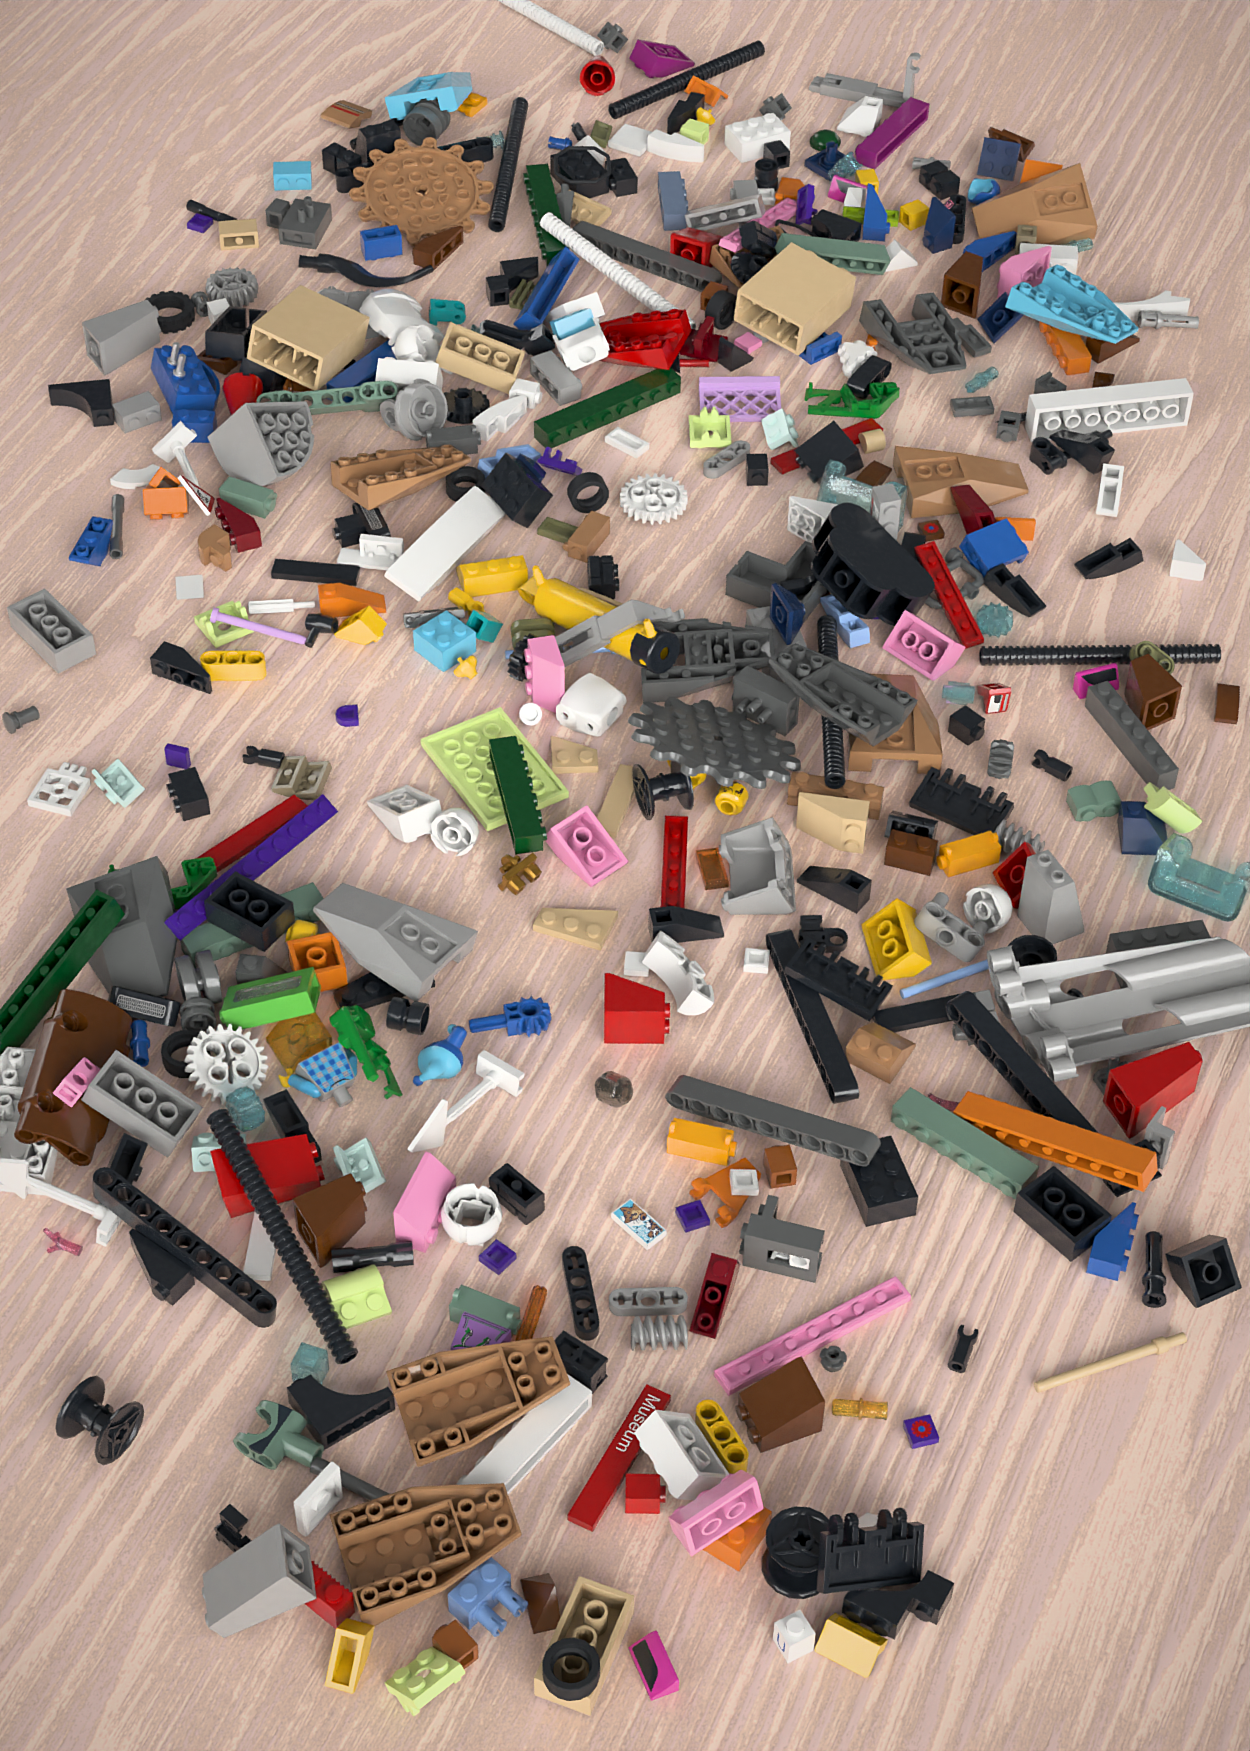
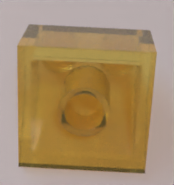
M315 1012L279 1021L266 1037V1042L284 1070L286 1071L287 1068H291L294 1073L298 1063L332 1046V1036Z

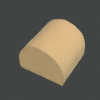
M881 429L863 432L858 435L864 454L884 450L886 446L885 435Z

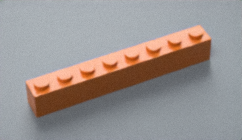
M967 1091L953 1111L955 1115L1005 1146L1142 1192L1145 1191L1158 1171L1156 1152L1150 1151L1147 1148H1141L1122 1140L1104 1136L1100 1133L1009 1105L1006 1102H1000L981 1094Z

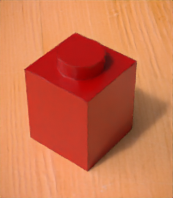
M626 1473L625 1513L660 1514V1503H666V1485H660V1474Z

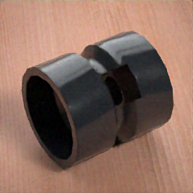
M768 158L758 160L755 163L754 173L757 188H773L776 191L778 188L777 175L779 174L778 162Z
M393 997L387 1012L386 1026L387 1028L399 1031L406 1028L408 1033L423 1035L428 1024L430 1006L427 1003L418 1001L410 1004L408 999Z

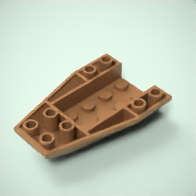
M553 1336L438 1352L386 1371L418 1467L475 1446L570 1385Z

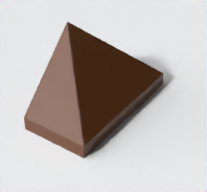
M550 1574L520 1579L524 1599L528 1602L527 1612L533 1634L555 1630L561 1617L555 1583Z

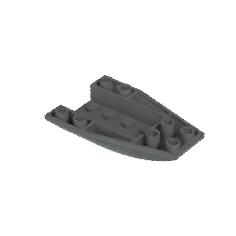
M796 643L769 658V663L775 672L804 702L831 722L873 747L900 729L918 701L886 680Z

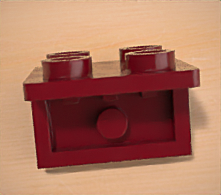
M706 316L704 322L700 323L698 330L691 329L692 331L679 354L690 358L709 359V362H717L719 339L723 337L728 340V337L714 334V317Z

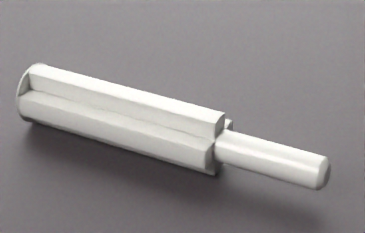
M293 599L248 602L249 614L294 612V609L315 608V601L293 602Z

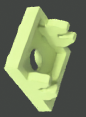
M703 407L700 415H689L690 448H723L731 445L730 416L719 415L716 407H712L711 413L707 412V407ZM708 431H713V435H709Z
M230 601L216 607L219 608L221 613L249 620L244 606H241L240 601L235 603ZM213 609L194 616L195 624L215 648L255 632L231 625L228 630H220L218 626L224 622L216 621V623H212L210 621Z
M431 1646L429 1649L421 1651L416 1659L407 1666L395 1671L393 1676L385 1682L388 1691L398 1698L405 1711H410L415 1716L420 1712V1708L452 1683L456 1684L460 1681L465 1671L461 1663ZM423 1670H431L424 1678L423 1676H417Z

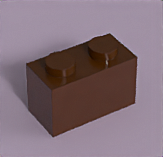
M892 829L886 845L884 865L930 876L936 860L938 840Z

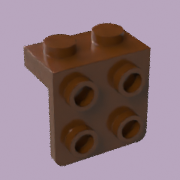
M993 127L988 129L989 137L992 139L1021 144L1018 161L1024 163L1035 147L1033 141L1003 129L1000 131Z

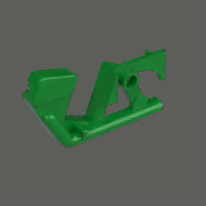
M809 382V388H806L804 401H808L812 397L828 396L825 400L819 402L818 405H808V415L877 419L899 398L900 388L894 382L871 383L869 385V393L873 399L857 401L847 384H844L840 390L813 389V382ZM842 398L844 407L831 406L832 404H839Z
M204 857L182 861V870L187 885L171 889L175 910L183 907L217 877L218 874L213 858ZM111 864L109 865L108 873L119 869H115L114 865Z
M358 1005L341 1007L329 1017L332 1027L336 1028L339 1035V1043L347 1050L350 1048L356 1053L359 1062L364 1064L362 1069L367 1080L376 1081L379 1078L377 1071H384L388 1086L384 1087V1090L388 1092L384 1095L385 1099L390 1098L393 1094L401 1097L403 1094L390 1068L391 1062L385 1055L387 1051L371 1040L375 1036L371 1016Z

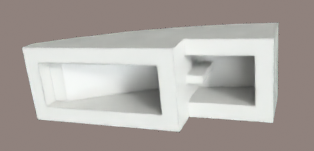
M657 129L647 135L648 152L679 161L701 163L704 161V145L676 132L669 135Z
M520 395L502 401L474 418L473 425H476V432H480L481 440L487 442L497 431L506 433L527 413V396Z
M1103 463L1096 514L1117 517L1124 466Z

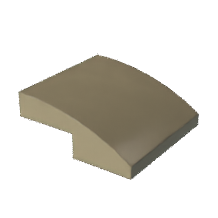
M305 755L286 756L281 763L271 790L286 797L296 795L299 799L316 800L322 794L332 766L329 761L308 762Z

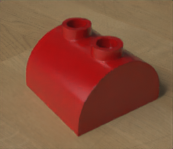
M1025 841L992 872L999 886L1011 898L1013 908L1016 909L1019 908L1027 857L1036 854L1032 845Z

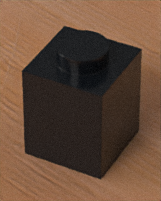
M781 140L765 143L763 159L768 158L777 161L779 169L787 168L790 165V150Z
M746 454L747 486H768L769 468L767 454Z
M356 513L335 518V528H332L335 541L338 540L342 548L360 544V535L366 534L365 524L360 514Z
M964 705L950 715L948 732L968 746L974 741L980 740L984 735L985 718Z

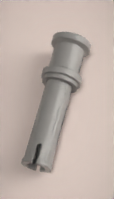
M1140 310L1138 328L1146 326L1159 329L1163 326L1198 329L1199 317L1163 315L1160 311L1146 313L1144 310ZM1172 320H1176V321H1186V323H1182V322H1171V321H1172Z

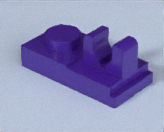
M807 184L798 190L796 224L802 225L805 223L811 225L812 215L818 213L817 209L812 208L815 199L814 185Z
M546 447L543 456L537 459V463L543 467L574 476L580 475L583 470L577 465L578 462L565 459V462L561 461L563 453L560 450H557L556 455L551 457L552 449L550 447Z

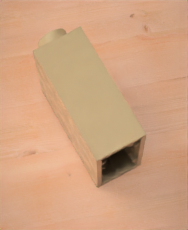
M791 242L738 290L734 321L799 356L807 348V345L813 343L851 307L856 277L846 269L837 267L818 257L814 252L805 250Z
M300 285L252 324L247 359L314 391L319 390L363 351L370 317Z

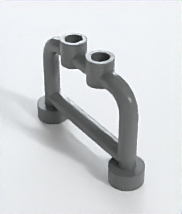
M954 547L945 556V561L948 563L946 565L950 572L961 567L975 579L972 583L966 582L960 589L963 598L967 596L973 600L977 597L979 588L983 585V575L963 559V552ZM931 596L925 602V604L932 608L943 609L939 600H935Z

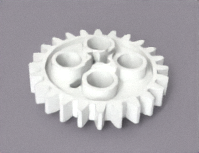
M647 473L645 478L638 475L637 480L631 478L630 483L625 482V487L621 488L620 507L623 508V513L628 512V517L634 516V521L642 519L643 524L646 521H650L651 525L654 524V521L662 524V520L669 523L670 518L676 520L677 515H683V510H686L688 503L687 490H684V485H679V480L673 482V477L666 479L665 474L657 477V474L654 473L653 477H650Z
M218 1024L215 1031L209 1026L206 1033L200 1031L198 1038H193L192 1046H189L186 1051L189 1055L184 1060V1062L188 1063L185 1072L192 1073L188 1081L197 1082L194 1087L195 1090L201 1087L204 1089L202 1092L203 1097L208 1093L212 1094V1102L216 1097H220L221 1104H224L227 1098L234 1104L237 1097L244 1102L247 1095L252 1097L255 1090L260 1089L262 1086L261 1082H264L266 1078L264 1073H266L268 1066L264 1063L268 1057L260 1055L264 1047L255 1046L259 1039L250 1040V1031L245 1035L241 1034L242 1027L233 1031L232 1025L229 1024L227 1029L224 1030L222 1025ZM231 1048L238 1049L241 1054L234 1053ZM207 1051H213L216 1057L210 1056ZM236 1071L243 1072L246 1077L239 1076ZM211 1074L219 1075L222 1080L214 1079Z

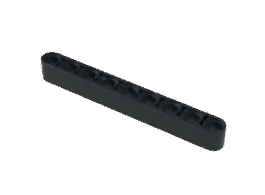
M480 137L437 147L445 151L454 145L462 146L464 153L461 159L465 162L479 160L484 163L494 158L493 140L489 137ZM371 161L336 170L337 191L349 193L353 188L362 187L364 183L354 177L353 170L356 167L370 168L374 163Z
M787 929L766 934V946L770 950V957L832 1103L836 1104L858 1099V1083L819 993L784 973L786 965L799 949L792 930Z
M965 991L945 1004L946 1012L953 1022L1035 1113L1098 1133L972 992Z
M103 1167L94 1172L93 1196L134 1230L192 1268L193 1275L197 1280L254 1325L266 1328L275 1322L277 1301L271 1293L116 1171ZM260 1309H267L269 1311L264 1312L260 1311Z

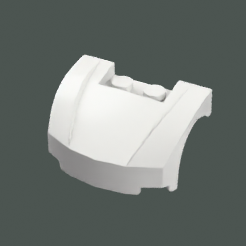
M382 289L370 293L359 309L360 313L370 317L369 325L384 338H390L388 342L390 346L394 345L396 338L405 328L412 325H426L434 333L432 339L437 340L438 344L445 337L438 327L420 317L422 307L416 299L399 290Z

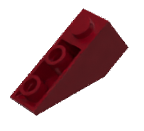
M970 485L952 486L950 488L967 535L996 523L993 511Z
M216 498L217 507L214 508L217 520L221 519L222 529L229 533L230 545H234L237 553L262 547L261 532L254 517L223 499Z
M711 1253L689 1332L716 1339L741 1265L738 1260Z

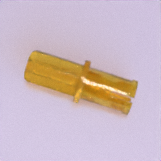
M859 1398V1400L833 1399L831 1412L834 1416L858 1417V1420H862V1418L887 1420L888 1402L863 1401V1398Z

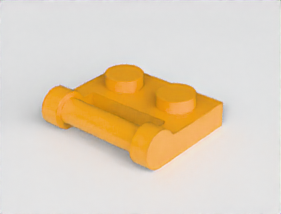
M471 92L468 98L463 101V104L458 107L457 111L465 113L468 117H473L487 105V98Z

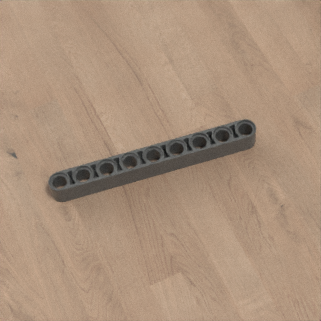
M580 221L572 228L611 259L702 292L710 281L720 284L723 280L721 273L713 268L586 221Z
M680 1075L665 1095L667 1102L677 1109L859 1166H867L881 1146L880 1139L872 1132L686 1075Z

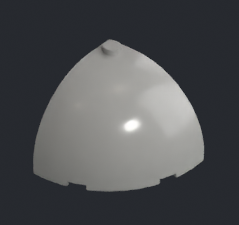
M307 401L245 403L211 433L208 439L219 464L230 477L259 486H268L290 477L308 461L314 444V435L311 431L313 420Z

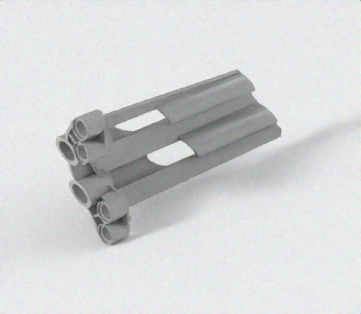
M1221 937L1020 966L1019 961L1016 962L1012 946L987 951L990 978L995 989L994 995L997 1004L1003 1014L1008 1019H1011L1022 1037L1023 1045L1028 1055L1037 1065L1042 1064L1053 1083L1079 1077V1074L1076 1073V1066L1250 1027V956L1235 943ZM1104 970L1115 972L1128 985L1126 988L1087 997L1070 996L1061 991L1060 988L1061 982L1065 979ZM1163 1010L1172 1013L1181 1022L1180 1024L1132 1035L1127 1034L1122 1028L1124 1019Z

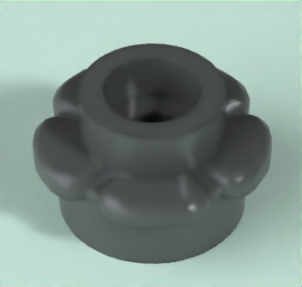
M829 1346L828 1349L824 1348L820 1352L821 1364L829 1372L841 1370L844 1362L847 1361L846 1353L841 1351L838 1346Z

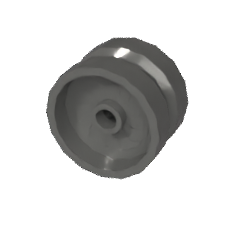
M209 949L196 952L195 969L188 955L174 958L184 1002L192 998H201L200 991H202L204 998L212 1001L213 1004L222 1002L220 978Z

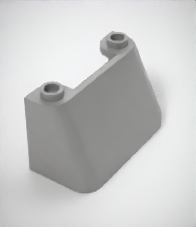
M771 817L721 834L719 852L723 859L726 858L729 862L731 891L724 892V897L721 898L723 909L731 915H787L795 912L792 851L787 838L774 818Z

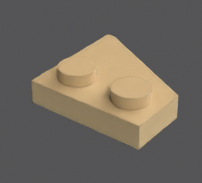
M551 736L552 771L554 774L598 772L597 749Z

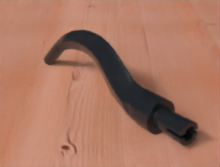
M319 253L318 257L299 256V268L317 269L318 273H340L355 283L369 287L401 285L417 280L434 271L433 267L428 265L407 276L379 277L371 274L358 263L339 256Z

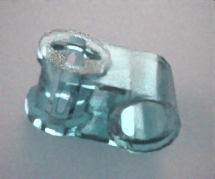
M852 151L838 160L829 170L828 177L831 181L834 175L847 179L855 175L856 170L863 168V165L859 164L853 156L854 153Z

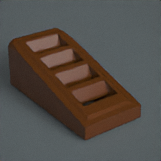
M206 350L197 356L198 359L203 361L212 370L227 375L238 365V361L232 360L229 357L217 359L211 355H206Z

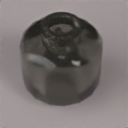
M607 1071L596 1080L595 1095L599 1101L615 1108L622 1107L633 1096L632 1083L624 1075L614 1071Z

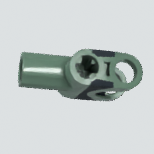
M262 1400L256 1407V1412L262 1419L267 1421V1424L270 1425L269 1428L260 1434L239 1432L233 1439L234 1445L241 1453L271 1470H275L285 1456L310 1468L316 1457L321 1458L324 1451L322 1444L301 1435V1432L307 1425L305 1418L301 1414L284 1405L268 1400Z

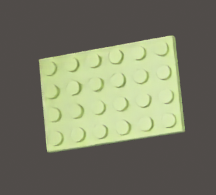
M501 707L421 739L422 748L487 832L507 824L489 757V739L516 736L518 744L523 745L524 758L522 759L523 761L527 760L529 774H527V777L531 776L533 790L531 792L536 793L538 801L536 810L569 798L567 788Z

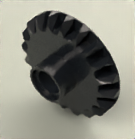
M743 251L736 253L730 261L733 274L743 284L768 264L764 257Z
M458 387L457 390L451 389L450 392H444L448 410L447 421L458 424L473 423L474 418L490 408L487 395L482 394V391H476L475 388L470 390L467 387Z

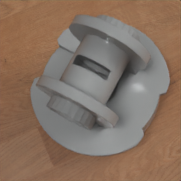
M425 379L414 380V383L404 386L398 391L396 400L387 399L380 405V413L385 423L391 429L400 431L406 438L414 441H419L422 437H426L425 430L443 428L448 411L447 401L442 390Z

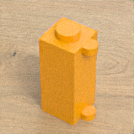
M988 831L940 845L939 855L936 858L938 867L941 870L943 869L949 878L999 863L1001 845L998 842L997 833Z
M673 1118L667 1137V1153L727 1166L729 1158L735 1157L738 1143L734 1141L733 1130Z

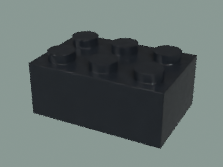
M568 150L557 158L558 173L570 180H596L607 173L604 167L587 150ZM555 154L550 155V174L560 185L568 184L569 190L589 199L609 193V176L597 184H570L554 174Z
M508 453L503 455L481 484L482 488L512 521L526 528L532 524L553 497V494L521 460Z
M236 871L204 901L208 922L263 952L295 923L292 901Z
M891 1135L879 1138L881 1146L867 1166H859L840 1160V1167L866 1227L916 1215L918 1195Z
M1055 1166L1051 1167L1017 1193L1013 1211L1070 1262L1093 1245L1094 1237L1111 1222L1112 1217L1107 1210Z

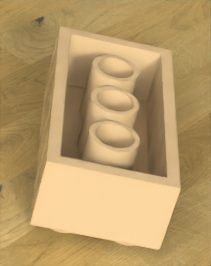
M450 322L435 362L439 364L440 368L509 394L516 380L525 351Z
M579 1576L547 1650L553 1643L564 1638L574 1637L588 1642L599 1655L600 1678L598 1685L589 1696L581 1700L566 1701L558 1699L548 1691L544 1684L541 1661L534 1677V1695L590 1716L634 1614V1595ZM574 1655L564 1656L555 1662L553 1667L554 1675L562 1682L577 1683L588 1676L589 1664L581 1657Z

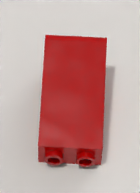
M1186 1042L1109 1071L1103 1103L1128 1139L1133 1138L1144 1130L1161 1106L1166 1108L1165 1113H1167L1195 1092L1203 1062L1202 1056L1198 1050L1194 1049L1190 1042Z
M307 1134L246 1144L248 1146L247 1150L251 1152V1157L255 1159L254 1164L258 1165V1170L262 1172V1177L265 1178L266 1184L269 1185V1191L274 1194L273 1198L277 1200V1204L293 1200L295 1197L321 1186L320 1181L325 1180L321 1165L316 1166L314 1158L319 1157L315 1142L309 1143ZM222 1149L210 1151L222 1198L230 1217L234 1218L254 1212L255 1207H252L251 1200L247 1198V1193L243 1190L244 1187L240 1185V1180L237 1179L236 1173L232 1170L233 1166L229 1164V1159L225 1157L226 1152H223Z

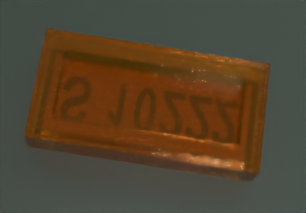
M719 847L696 850L695 857L705 890L729 887V880Z

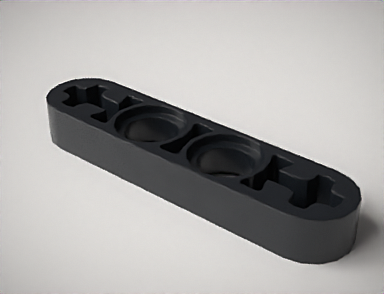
M955 194L950 197L949 210L956 216L955 224H958L954 227V233H957V235L954 234L953 244H960L964 240L966 198L963 195Z
M570 1246L562 1253V1267L575 1333L580 1339L590 1341L599 1334V1316L587 1257L581 1247ZM571 1257H576V1260H578V1268L573 1269ZM581 1277L586 1282L581 1286H575L571 1281L574 1278ZM587 1300L590 1302V1306L579 1308L576 1306V1302ZM588 1317L589 1326L591 1327L589 1330H586L584 1326V1318Z

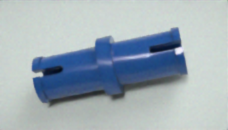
M135 1020L131 1025L132 1038L130 1040V1047L133 1050V1061L141 1067H145L149 1064L148 1049L150 1047V1039L147 1037V1023L144 1020Z

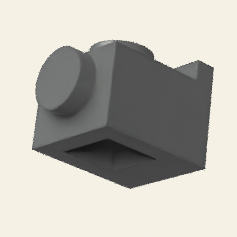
M276 198L265 210L267 226L279 228L291 206L289 201Z
M1049 371L1036 379L1034 394L1066 391L1067 386L1052 377V373Z
M1002 410L996 438L1001 439L1003 442L1017 441L1022 413ZM1004 419L1016 421L1015 425L1004 423Z

